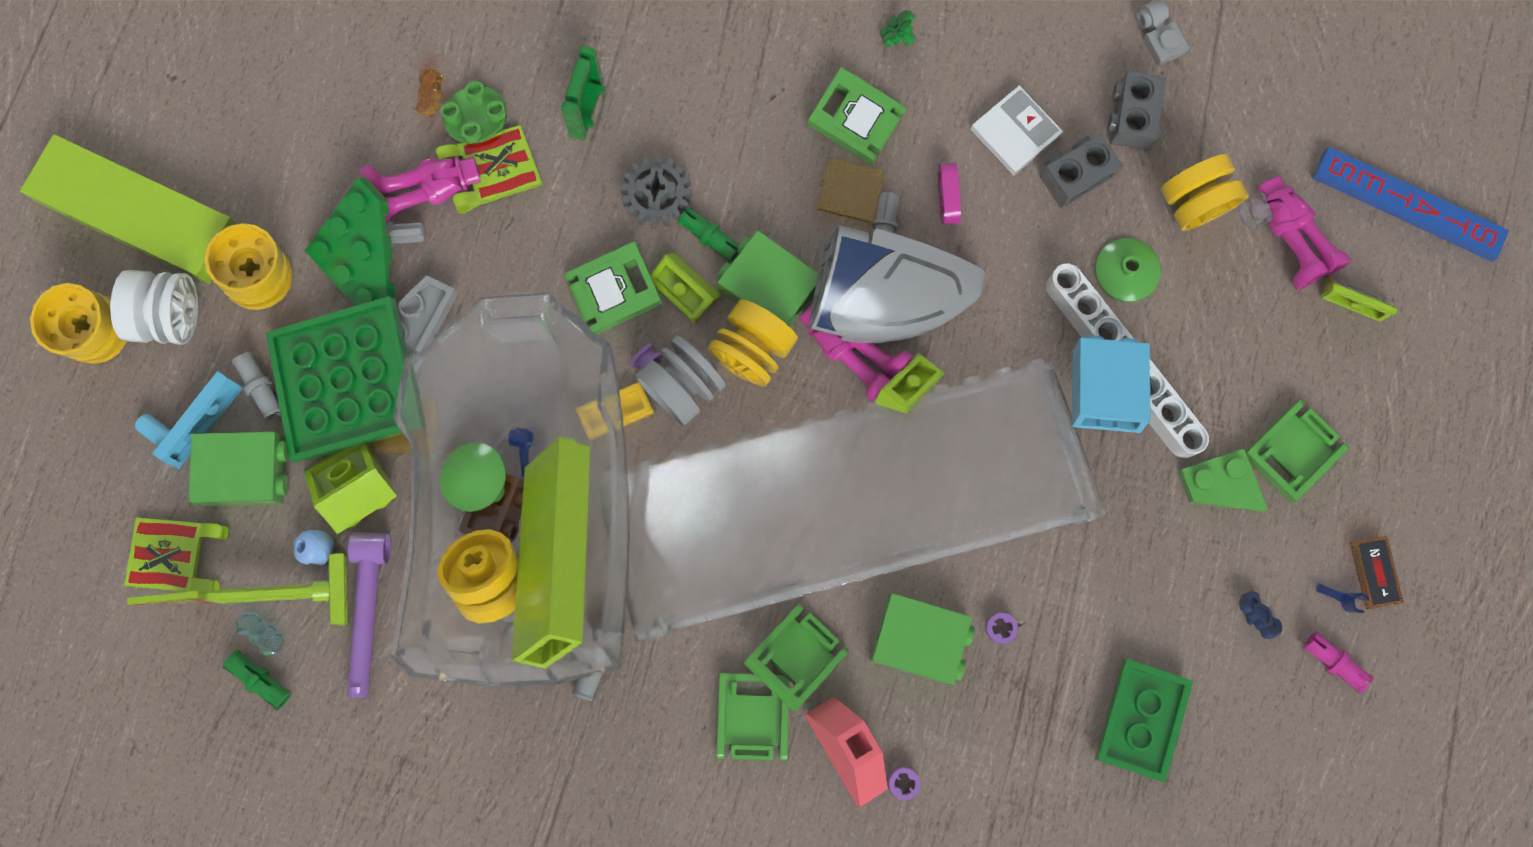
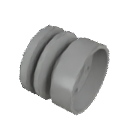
M676 335L670 342L678 356L664 347L661 350V354L668 365L663 368L660 364L650 360L635 374V378L669 416L685 427L700 413V409L693 397L697 394L705 401L711 402L714 397L706 385L720 393L726 388V384L718 374L714 364L701 350Z

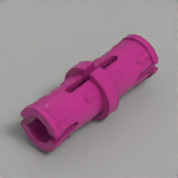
M1317 631L1306 639L1310 643L1304 642L1302 648L1326 666L1325 670L1328 673L1338 675L1353 687L1357 693H1362L1370 686L1366 681L1372 683L1374 677L1353 662L1347 651L1337 649Z

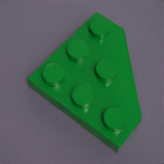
M366 177L356 179L304 250L354 306L387 296L395 298L394 283H390L389 263H393L391 235L387 236L385 215H389L388 200Z

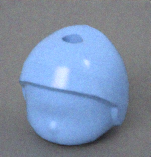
M321 530L301 532L293 544L294 556L298 562L306 565L309 563L324 565L329 560V554L333 553V537Z

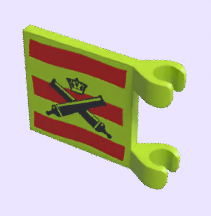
M521 125L499 131L494 137L481 143L444 145L436 149L438 160L454 159V157H459L460 160L462 158L474 157L476 160L481 182L472 184L474 191L461 192L453 196L458 213H466L479 205L542 186Z
M136 517L124 586L183 592L200 591L203 593L220 590L219 581L196 578L202 538L226 540L229 534V527L211 523Z

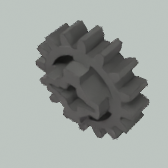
M657 155L653 163H650L647 156L643 157V166L640 167L638 164L633 163L632 169L634 173L625 172L623 175L624 180L628 183L620 185L621 194L626 195L621 198L623 207L630 206L627 210L630 218L637 214L639 215L638 222L640 225H643L646 220H650L652 228L656 229L658 221H662L666 227H669V218L673 217L678 221L681 216L679 210L686 211L689 207V203L686 200L692 199V190L687 189L691 186L690 177H683L685 174L683 166L674 169V159L672 158L664 164L662 163L661 155ZM664 174L672 178L675 182H669L664 177ZM657 182H659L661 190L658 192L654 202L652 193H654L655 188H657ZM635 198H637L638 201L645 202L648 206V209L642 207Z

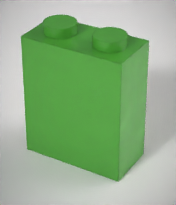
M757 230L752 238L747 236L741 242L736 251L739 255L732 264L729 262L725 263L717 275V279H719L718 291L736 304L741 299L751 301L765 308L790 327L814 295L818 273Z
M276 432L191 434L189 503L199 506L284 504V495H287L289 490V480L287 475H285V461L289 460L286 438Z
M891 593L886 601L870 661L940 683L954 685L956 679L961 680L965 670L966 660L961 659L964 647H970L974 637L975 627L971 626L972 617Z

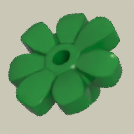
M908 10L899 13L898 17L893 15L888 21L889 26H884L880 32V36L883 38L882 43L887 47H890L892 44L896 45L900 41L906 46L911 45L916 38L912 33L913 26L911 25L915 15Z

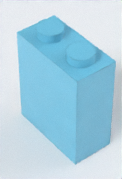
M1097 335L1080 338L1073 349L1072 427L1141 433L1150 422L1149 343H1138L1137 340L1131 338L1119 341L1104 340L1103 337Z

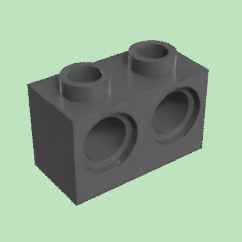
M1127 71L1121 82L1115 83L1112 101L1116 102L1115 112H1112L1107 128L1109 132H1112L1110 144L1149 150L1158 139L1166 77ZM1131 91L1138 92L1143 99L1135 98ZM1127 121L1134 122L1139 130L1130 128Z
M1102 134L1093 139L1086 136L1072 146L1073 150L1066 155H1063L1062 152L1057 153L1045 162L1046 168L1040 178L1061 209L1114 178L1123 167V164ZM1086 156L1095 157L1099 165L1090 164ZM1059 172L1068 173L1072 177V181L1067 182L1061 179Z

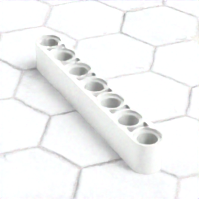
M1062 264L1047 279L1046 291L1082 338L1091 335L1099 336L1098 330L1103 328L1110 332L1111 340L1134 339L1075 265ZM1057 277L1067 278L1071 288L1061 287L1057 282ZM1078 303H1086L1091 309V315L1080 312ZM1150 360V384L1153 393L1150 395L1149 424L1176 457L1181 459L1190 458L1207 448L1209 435ZM1162 407L1172 411L1173 422L1163 418ZM1184 434H1188L1193 438V449L1185 446L1183 442Z

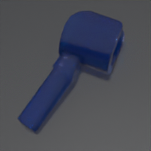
M517 427L516 430L512 429L510 431L508 443L510 446L519 447L521 475L524 477L525 467L529 464L528 454L534 440V435L528 429Z
M1320 583L1316 587L1317 592L1341 602L1346 612H1365L1355 606L1356 599L1369 601V597L1365 593H1343Z

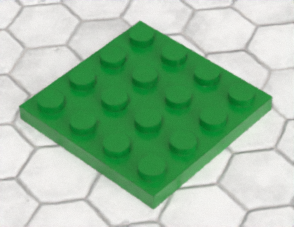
M387 296L265 332L290 462L300 463L422 428L395 298Z

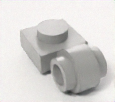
M1153 0L1140 7V10L1136 12V20L1142 29L1147 28L1151 31L1146 34L1143 40L1157 66H1160L1186 54L1190 48L1175 21L1164 25L1165 20L1169 17L1166 4L1163 1L1157 2Z

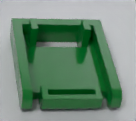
M587 46L580 47L579 58L576 60L565 94V101L561 106L569 136L584 141L586 140L589 128L594 129L595 122L592 118L599 95H605L606 92L605 86H603L604 81L597 52Z

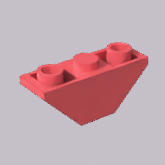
M835 697L830 698L804 714L857 808L888 789L883 752L863 719Z

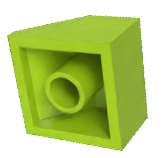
M369 444L335 452L304 471L314 507L337 534L347 528L354 527L362 518L377 509L384 508L392 499L397 497L391 479Z

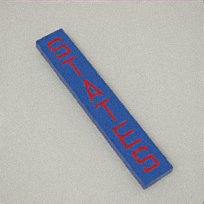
M1331 147L1324 151L1312 177L1323 184L1491 262L1498 259L1509 232L1508 229Z

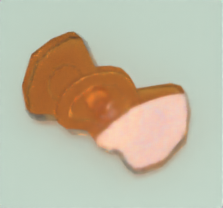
M425 69L419 76L421 87L419 88L418 95L421 100L415 107V110L422 116L430 117L434 115L439 109V100L443 99V94L439 93L443 75L436 69Z

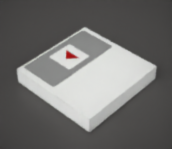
M1020 85L977 120L970 128L1013 176L1063 133L1057 124Z

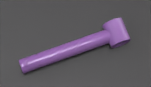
M352 532L349 538L350 563H358L347 697H369L379 564H387L390 558L391 539L389 533Z

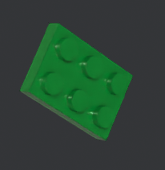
M1123 659L1095 760L1166 783L1193 681L1129 659Z

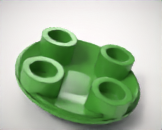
M478 81L468 83L464 89L455 93L447 103L443 104L440 110L445 129L450 136L468 144L481 143L491 139L502 129L507 119V106L503 97L496 90L483 86Z
M468 443L458 447L447 457L441 469L440 488L444 498L453 507L467 512L479 511L488 507L493 502L500 501L505 493L506 469L504 461L496 449L483 443Z

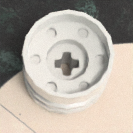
M122 271L116 278L110 302L111 320L118 338L128 342L147 343L154 339L160 344L171 342L183 345L188 343L194 334L198 318V295L192 277L186 273L171 274L163 272L156 276L151 271Z

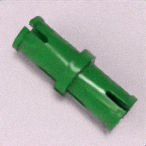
M689 206L686 209L687 214L683 212L677 223L699 238V243L702 246L711 247L731 263L734 260L733 256L736 257L738 255L736 251L740 243L738 244L722 232L720 225L716 222L710 223Z
M239 650L231 653L222 665L224 670H227L245 684L244 689L247 692H255L270 704L274 710L278 711L290 699L291 691L285 689L270 677L269 670L265 667L259 668L241 654Z

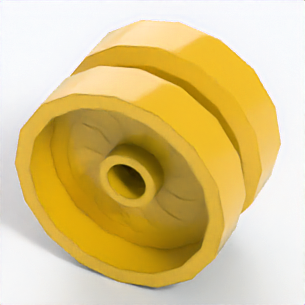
M1220 154L1199 162L1174 176L1160 188L1168 205H1181L1174 213L1181 231H1187L1213 221L1249 198V194L1241 180H1229L1233 176L1235 168L1228 154Z
M490 529L474 531L460 537L447 548L440 558L437 568L438 580L445 592L452 598L456 608L467 620L476 623L494 622L508 616L515 610L519 557L510 540L501 532Z

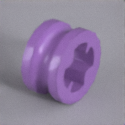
M650 343L636 353L630 365L641 370L650 360L659 364L663 356L660 352L655 353V347Z
M997 613L987 621L986 634L994 643L1006 644L1017 636L1018 624L1010 614ZM1001 619L1003 623L1011 625V631H1006L1009 634L1008 637L1002 638L1001 634L993 633L992 626H997L994 623L995 620Z
M908 767L894 769L890 773L887 782L892 795L901 800H909L915 797L921 785L917 773ZM906 773L908 779L913 780L912 789L907 787L909 790L907 793H902L901 789L894 785L895 779L900 780L898 775Z

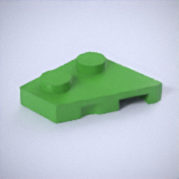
M1244 449L1178 471L1189 503L1211 504L1229 509H1246L1257 513L1268 510Z

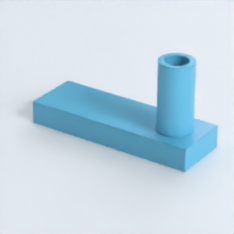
M217 371L171 430L150 414H144L136 421L135 430L157 446L152 453L155 457L164 463L180 469L191 455V434L208 433L243 387Z

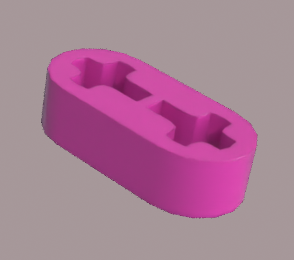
M939 164L937 180L942 225L959 224L961 219V202L957 164Z

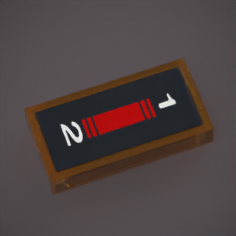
M1388 536L1350 542L1365 608L1374 609L1404 603Z

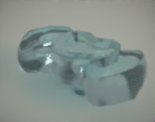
M256 612L240 615L235 623V633L248 636L250 642L258 644L262 655L276 654L284 644V635L277 633L276 628L268 625L267 621L260 618Z

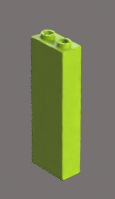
M55 134L51 137L19 191L42 206L207 284H210L212 278L206 271L204 261L207 245L215 234L228 226L237 224L225 214Z
M559 436L525 467L512 661L546 669L583 643L590 446L578 443L571 438Z

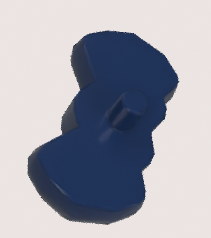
M1254 591L1242 594L1239 600V607L1241 611L1246 613L1248 617L1247 623L1249 625L1254 624L1255 628L1260 631L1265 639L1278 637L1282 632V623L1279 619L1272 617L1270 609L1261 603L1259 594Z

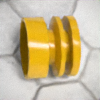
M244 223L228 226L215 234L207 245L204 257L207 273L229 299L242 308L260 310L272 307L281 301L290 290L293 279L291 263L269 233L262 228Z
M71 283L55 285L42 293L33 305L30 317L32 334L38 344L51 353L84 363L98 364L107 362L118 355L127 343V341L119 339L114 331L111 320V298L96 293L84 286Z
M741 299L727 317L728 323L736 332L719 329L717 337L721 341L712 340L707 348L712 356L735 376L760 387H767L771 381V377L767 372L776 373L778 370V365L769 355L786 358L796 343L798 336L785 322L765 308L751 301Z

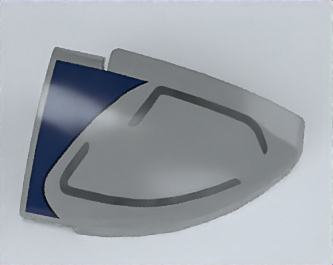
M837 225L827 237L823 247L809 328L841 336L843 341L856 343L893 342L919 336L939 328L974 304L982 294L985 271L948 252L885 230L875 229L872 232L871 241H868V232Z

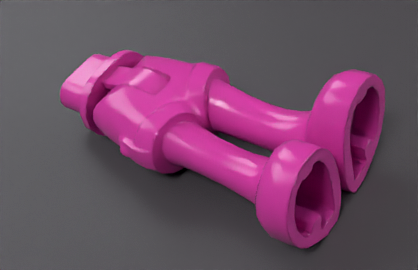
M459 157L439 160L435 158L425 159L419 163V167L392 176H382L374 167L369 165L360 168L361 178L366 177L383 196L400 189L421 184V187L386 198L389 207V215H385L386 222H389L395 213L405 208L430 201L432 205L440 204L461 192L462 189L467 191V185L481 182L474 157L460 160Z
M1280 176L1257 187L1263 198L1261 205L1262 207L1264 206L1269 220L1268 225L1272 233L1276 237H1282L1297 257L1300 268L1292 279V285L1297 291L1311 285L1322 276L1328 277L1340 271L1351 263L1348 254L1335 248L1319 230L1313 220L1316 216L1314 210L1303 198L1293 191L1294 188L1292 186L1286 187ZM1299 230H1301L1312 243V245L1318 252L1320 259L1310 249V247L1306 243L1305 239L1303 238Z
M812 305L799 319L808 328ZM810 328L808 334L814 336L822 347L823 354L834 362L839 359L855 372L866 386V397L873 403H875L881 389L914 358L912 354L905 350L896 355H890L879 349L874 343L843 341L841 336ZM855 348L865 355L884 374H878L872 370L852 349Z

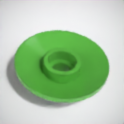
M1120 238L1108 243L1098 254L1095 262V276L1101 289L1110 297L1122 302H1135L1146 298L1155 290L1160 280L1161 266L1156 253L1146 243L1133 238ZM1126 262L1134 263L1136 271H1129L1126 267Z

